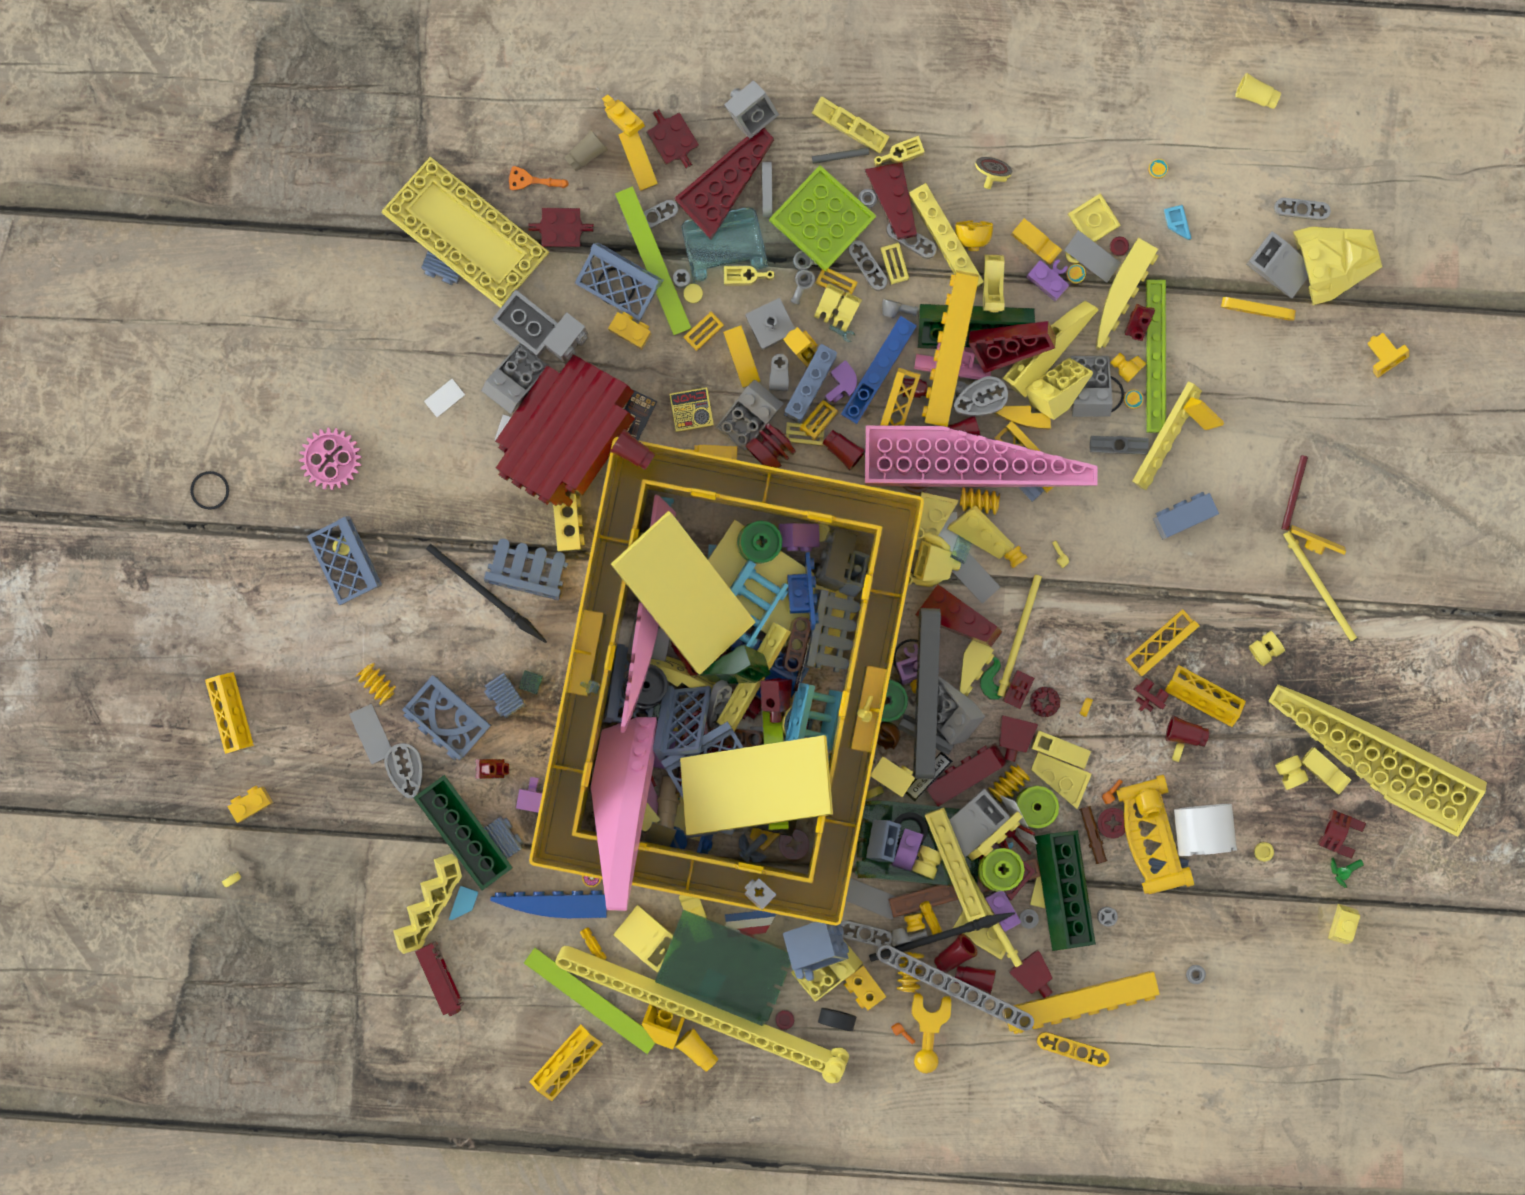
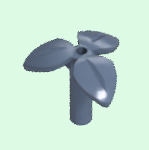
M742 834L738 843L739 848L742 850L739 851L741 858L746 862H749L750 859L753 862L765 860L767 856L756 850L767 840V836L761 834L749 846L745 834Z

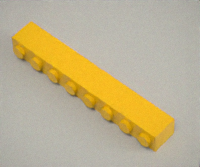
M956 270L955 275L951 274L949 286H952L951 294L947 293L945 305H948L947 313L943 312L941 321L944 324V329L939 331L937 340L940 343V348L935 350L933 361H937L935 369L932 368L930 373V380H933L932 386L927 388L926 398L929 401L927 406L924 405L922 417H925V423L948 427L979 280L978 274Z
M1148 971L1013 1006L1030 1014L1034 1019L1032 1028L1038 1029L1044 1027V1023L1058 1024L1063 1022L1062 1019L1069 1017L1070 1020L1081 1018V1014L1084 1013L1094 1015L1100 1013V1009L1107 1008V1011L1119 1008L1118 1005L1125 1003L1126 1006L1137 1004V1000L1140 999L1145 1001L1156 999L1155 996L1160 995L1155 973ZM1005 1008V1018L1010 1017L1012 1013L1011 1008ZM1028 1016L1021 1017L1019 1021L1021 1026H1026L1029 1023ZM1007 1023L1010 1032L1013 1031L1014 1034L1025 1032Z

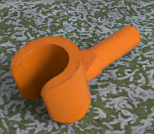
M1119 779L1109 791L1102 795V799L1106 804H1110L1115 800L1113 793L1122 784V780Z
M900 1023L891 1026L896 1036L902 1033L912 1045L915 1043V1040L907 1034Z

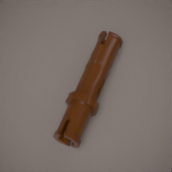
M1091 806L1079 809L1090 842L1088 846L1092 849L1095 864L1108 861L1102 846L1104 842L1100 839Z

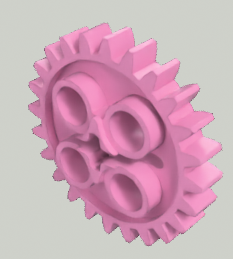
M327 428L326 433L320 429V435L313 432L314 439L306 438L309 444H302L306 450L300 452V454L304 455V458L299 459V461L305 463L300 468L301 470H307L304 476H311L309 479L310 483L316 480V487H319L322 483L324 490H326L328 485H330L331 490H334L335 485L341 489L342 482L348 486L347 479L355 480L352 474H359L355 468L361 466L357 460L361 459L362 456L356 454L361 449L354 448L357 441L350 442L352 439L351 435L345 438V431H342L339 435L337 428H335L333 433L330 428ZM332 440L335 446L332 450L328 451L325 448V444L327 441ZM339 446H342V449L335 454ZM343 453L349 455V460L346 463H341L339 460L340 455ZM315 455H320L322 458L321 463L318 465H314L312 461ZM328 455H330V456H333V455H334L333 459H334L335 461H334L333 463H331V462H328V463H327L328 458H326V457H327ZM326 464L323 471L319 472V469ZM334 467L336 474L334 477L329 478L327 470Z

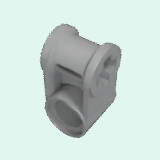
M776 354L772 358L769 390L788 391L789 363L784 354ZM778 358H782V361L786 362L782 365V368H778V365L774 364L775 361H778Z

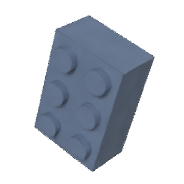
M1204 492L1190 497L1191 502L1187 503L1184 500L1173 505L1174 509L1171 511L1169 508L1157 512V517L1153 518V521L1162 540L1218 515L1219 512L1211 494L1205 495Z

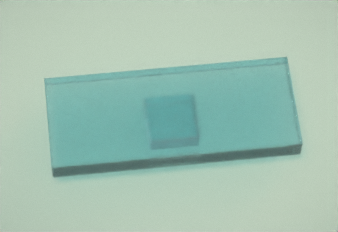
M958 535L950 557L964 564L972 543Z

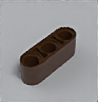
M805 617L793 619L789 631L791 633L787 639L782 659V666L788 672L798 671L802 666L810 632V621ZM799 620L805 623L803 631H799L796 627ZM794 639H798L801 643L798 650L792 647ZM790 658L796 660V666L793 669L789 668L787 664Z
M736 729L734 731L740 734V743L743 747L764 745V733L762 731ZM755 734L759 737L757 744H754L752 741V737ZM732 735L724 740L723 745L734 746L735 740Z

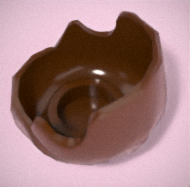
M881 722L877 744L884 747L885 750L889 748L894 750L901 738L900 731L892 722Z

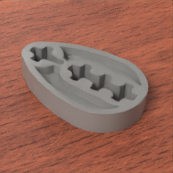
M993 376L983 377L973 382L961 392L954 403V410L958 414L966 416H985L996 413L1007 402V387L999 378ZM995 387L1003 389L1001 396L995 394L992 400L987 397L983 400L984 403L976 401L978 394L985 396L987 390L992 393L996 390ZM960 401H963V403L972 402L966 406V410L958 408Z
M401 743L394 745L385 755L384 764L387 774L401 794L406 798H413L419 793L422 784L423 764L421 755L410 744ZM398 747L406 750L403 757L408 759V762L405 764L406 768L411 769V772H408V776L400 772L403 769V765L398 764V761L401 760L400 755H396ZM407 780H409L411 787L415 786L413 795L405 791L408 788Z

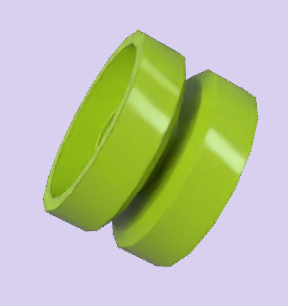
M1036 785L1027 787L1016 798V804L1029 827H1047L1058 816V799L1046 787ZM1036 803L1040 804L1039 807L1041 809L1039 811L1034 809Z
M1006 848L992 850L980 860L978 867L979 878L982 884L989 890L996 892L1011 890L1018 886L1023 879V861L1013 850ZM999 867L1003 868V873H1001V871H998Z

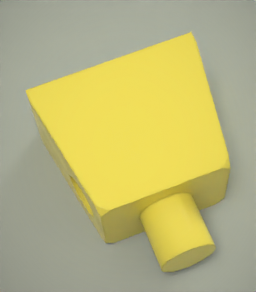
M1338 904L1328 939L1343 944L1353 942L1360 919L1358 910Z

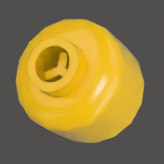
M1150 788L1141 789L1139 791L1140 794L1135 798L1140 814L1147 818L1159 815L1161 813L1160 810L1163 808V803L1158 791L1150 790Z

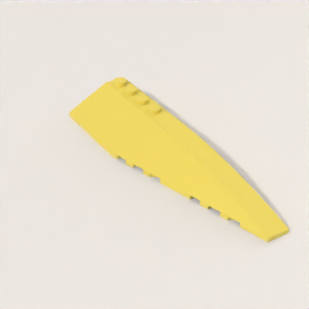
M1281 685L1276 686L1269 699L1271 704L1287 717L1292 718L1301 729L1304 728L1310 733L1314 740H1318L1323 744L1324 748L1345 766L1353 769L1357 776L1366 780L1375 791L1378 790L1384 795L1387 801L1457 837L1486 792V781L1347 712Z

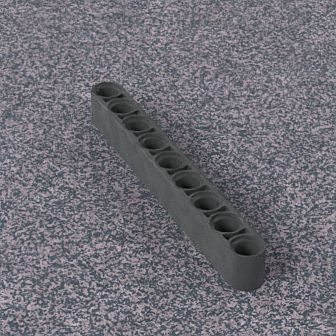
M920 608L913 761V776L915 779H934L941 622V612L937 608Z

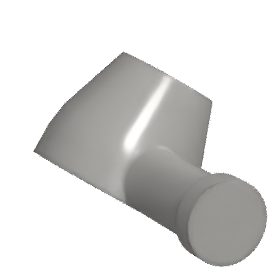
M803 251L797 252L793 258V264L799 270L808 269L811 265H817ZM798 260H802L804 264L800 265Z
M807 269L799 270L795 276L798 286L793 298H791V302L794 304H800L804 289L810 288L815 282L813 273ZM806 274L804 279L800 278L801 275Z
M883 299L882 312L884 316L895 318L899 311L913 314V316L917 315V306L913 307Z
M904 928L893 930L892 946H899L927 937V932L924 929L908 935Z

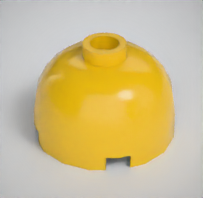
M974 220L956 222L955 234L961 244L968 247V251H979V247L986 246L992 239L993 223L980 221V223L973 222Z

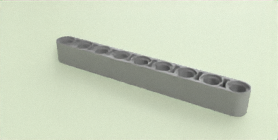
M882 944L876 950L877 958L883 963L1024 1031L1030 1030L1034 1025L1033 1017L1027 1012L890 945ZM888 948L890 956L885 959L881 958V950ZM900 957L908 959L906 966L900 967L898 965ZM919 965L925 967V972L922 975H916L915 968ZM935 974L942 975L941 983H933L932 978ZM953 982H958L960 985L957 992L950 991V985ZM970 991H976L977 998L973 1001L967 998ZM988 999L994 1000V1007L991 1009L985 1008V1002ZM1005 1008H1011L1012 1010L1008 1018L1002 1016V1011ZM1023 1016H1028L1029 1023L1026 1026H1021L1019 1022Z

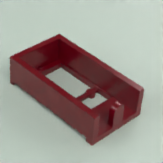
M435 941L418 949L415 953L442 1014H448L450 1017L461 1011L464 1002H461L462 998L443 956H439L441 951H437L436 947L438 944Z

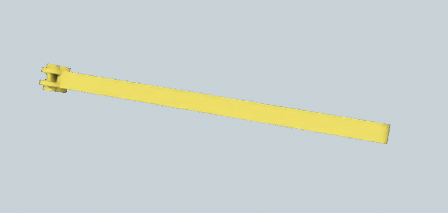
M561 947L555 960L556 965L563 970L821 1072L823 1078L828 1083H837L841 1080L849 1060V1054L843 1048L828 1050L573 947Z

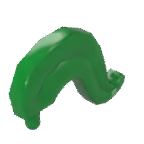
M993 657V665L980 678V688L986 697L998 700L1002 696L997 695L999 686L994 684L993 678L1000 670L1001 663L998 658Z

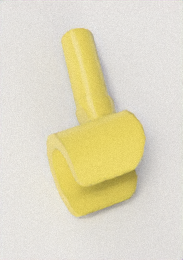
M1054 541L1052 544L1060 556L1056 562L1064 568L1069 563V558L1060 549L1057 541Z
M869 696L864 708L859 709L857 712L858 717H861L864 722H870L872 719V712L869 709L873 696Z

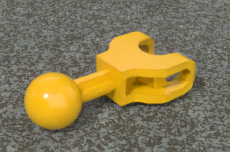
M915 993L913 995L911 1013L919 1023V1031L923 1032L922 1050L918 1051L914 1057V1065L919 1072L928 1074L933 1072L939 1063L938 1056L933 1051L935 1033H939L941 1025L946 1023L951 1016V997L944 996L941 999L940 1008L936 1012L930 1013L923 1007V996L920 993Z

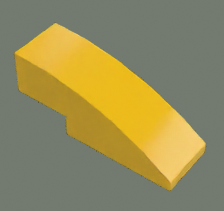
M624 132L618 134L640 191L657 185L656 177L639 133L636 132L631 137Z
M742 326L724 331L723 334L742 388L747 387L754 380L761 382Z
M1004 406L1000 411L994 413L1000 418L1009 422L1012 421L1019 426L1044 430L1051 428L1050 417L1043 413H1031V406Z

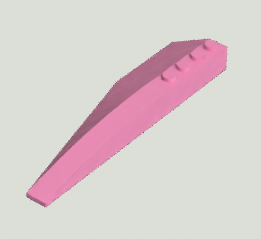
M866 426L865 486H1097L1098 466L1066 459L1057 455L1054 456L944 426Z
M659 495L654 497L650 527L668 511L676 518V512ZM641 602L638 605L621 733H625L639 699L650 666L659 629L658 623Z
M636 717L631 719L625 733H621V723L603 729L601 732L591 782V794L607 910L627 911L655 759L653 745L657 729L656 717Z

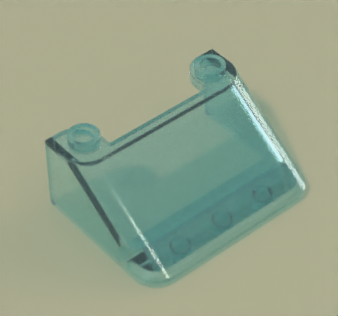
M746 207L729 211L712 240L705 235L692 219L685 221L681 226L693 283L706 280L708 268L750 260L751 266L755 269L768 267L757 213L753 208Z

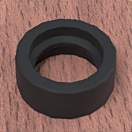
M906 812L899 815L894 820L895 823L900 824L904 820L913 819L920 825V834H923L921 845L928 835L926 821L922 816L914 812ZM898 835L899 838L897 839V840H898L897 845H899L900 840H901V837H900L899 835Z
M822 1007L818 1023L845 1031H853L857 1017L849 1013Z

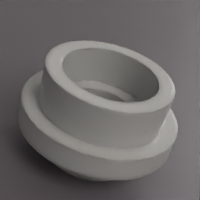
M864 189L860 192L858 200L867 208H871L877 202V195L871 189ZM865 196H870V197H871V201H870V202H866V201L864 200V197H865Z
M1031 909L1024 910L1019 917L1021 925L1028 929L1034 928L1039 921L1038 914ZM1028 915L1032 916L1033 918L1032 922L1030 923L1026 922V917Z
M1192 965L1187 969L1186 977L1192 984H1200L1204 981L1206 973L1203 967ZM1194 971L1199 972V976L1197 978H1194L1192 976V973Z

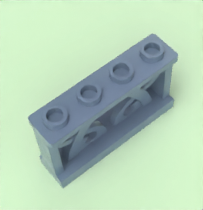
M820 344L785 408L784 416L801 424L837 358L836 351Z
M435 675L429 678L425 685L402 709L405 712L404 717L410 722H417L420 725L418 729L425 735L429 733L434 737L432 741L440 748L444 746L448 750L447 754L453 760H462L492 726ZM431 685L435 687L430 700L421 698ZM442 698H446L448 701L446 706H440L436 703L437 701L441 703ZM419 702H426L429 704V708H419L424 710V715H417L414 710L415 705ZM456 705L458 709L455 713V722L458 728H438L435 709L448 710ZM461 715H465L467 717V720L465 722L462 721V723L465 725L463 727L459 722V717ZM429 718L430 727L422 720ZM477 726L481 727L482 729L470 741L466 732ZM459 734H463L466 739V745L462 749H456L452 744L455 739L460 744L461 737ZM439 735L449 736L447 742Z

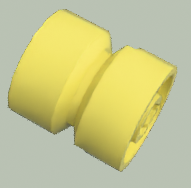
M1272 631L1262 636V641L1257 640L1249 646L1251 653L1261 666H1265L1272 661V656L1278 657L1285 652L1282 643ZM1266 644H1268L1269 647L1271 648V651H1270V652H1269L1268 649L1266 648V646H1265Z
M1298 755L1285 759L1275 765L1279 775H1283L1282 782L1286 790L1309 780L1305 770H1301L1302 763Z
M921 845L917 854L919 859L915 860L911 870L934 880L938 871L936 866L940 865L942 861L941 854L936 850Z

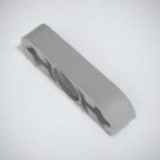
M762 162L763 217L772 216V162Z
M1280 198L1274 205L1276 214L1285 217L1322 221L1331 212L1327 203L1309 200ZM1282 202H1285V206L1291 207L1292 203H1295L1293 207V213H1291L1292 209H1285V211L1282 212V209L1279 208L1278 205H1281ZM1299 204L1307 206L1306 214L1298 213L1297 206ZM1311 205H1314L1313 209L1318 210L1320 207H1323V210L1326 211V213H1324L1322 216H1319V212H1313L1311 216Z
M666 200L644 211L646 220L650 212H655L658 215L656 222H648L649 227L652 228L674 217L678 212L676 202ZM667 204L675 207L672 214L665 212L663 213L665 218L661 219L658 208H661V211L666 209ZM627 224V230H628V232L631 234V231H630L629 226H628V224Z
M890 223L888 224L887 234L892 239L925 259H930L936 254V245L917 232L916 244L910 245L906 242V239L898 240L896 235L891 233ZM920 239L924 241L922 243L923 246H932V254H924L925 250L922 247H920L919 250L916 249V247L920 243Z
M854 241L849 246L850 256L872 289L876 291L883 290L887 285L885 274L865 244L861 241ZM855 245L862 247L861 253L863 256L865 254L868 255V257H864L860 262L857 260L860 259L859 254L852 252ZM869 260L873 263L874 267L871 271L863 269L862 264L864 261ZM876 269L878 270V273L875 274L877 278L883 279L882 286L874 285L875 278L873 275L871 278L868 277Z
M724 680L718 681L713 686L706 718L710 728L721 726L717 723V720L732 694V687Z
M844 920L840 923L843 927L849 924L851 929H855V925L859 926L856 931L857 937H852L854 935L853 932H847V934L842 935L844 938L880 946L882 945L880 939L875 938V942L871 941L874 937V930L878 931L876 935L882 936L883 933H886V937L889 938V941H885L884 944L890 945L892 943V935L888 930L849 920ZM867 928L870 930L871 935L868 939L860 937L861 929Z

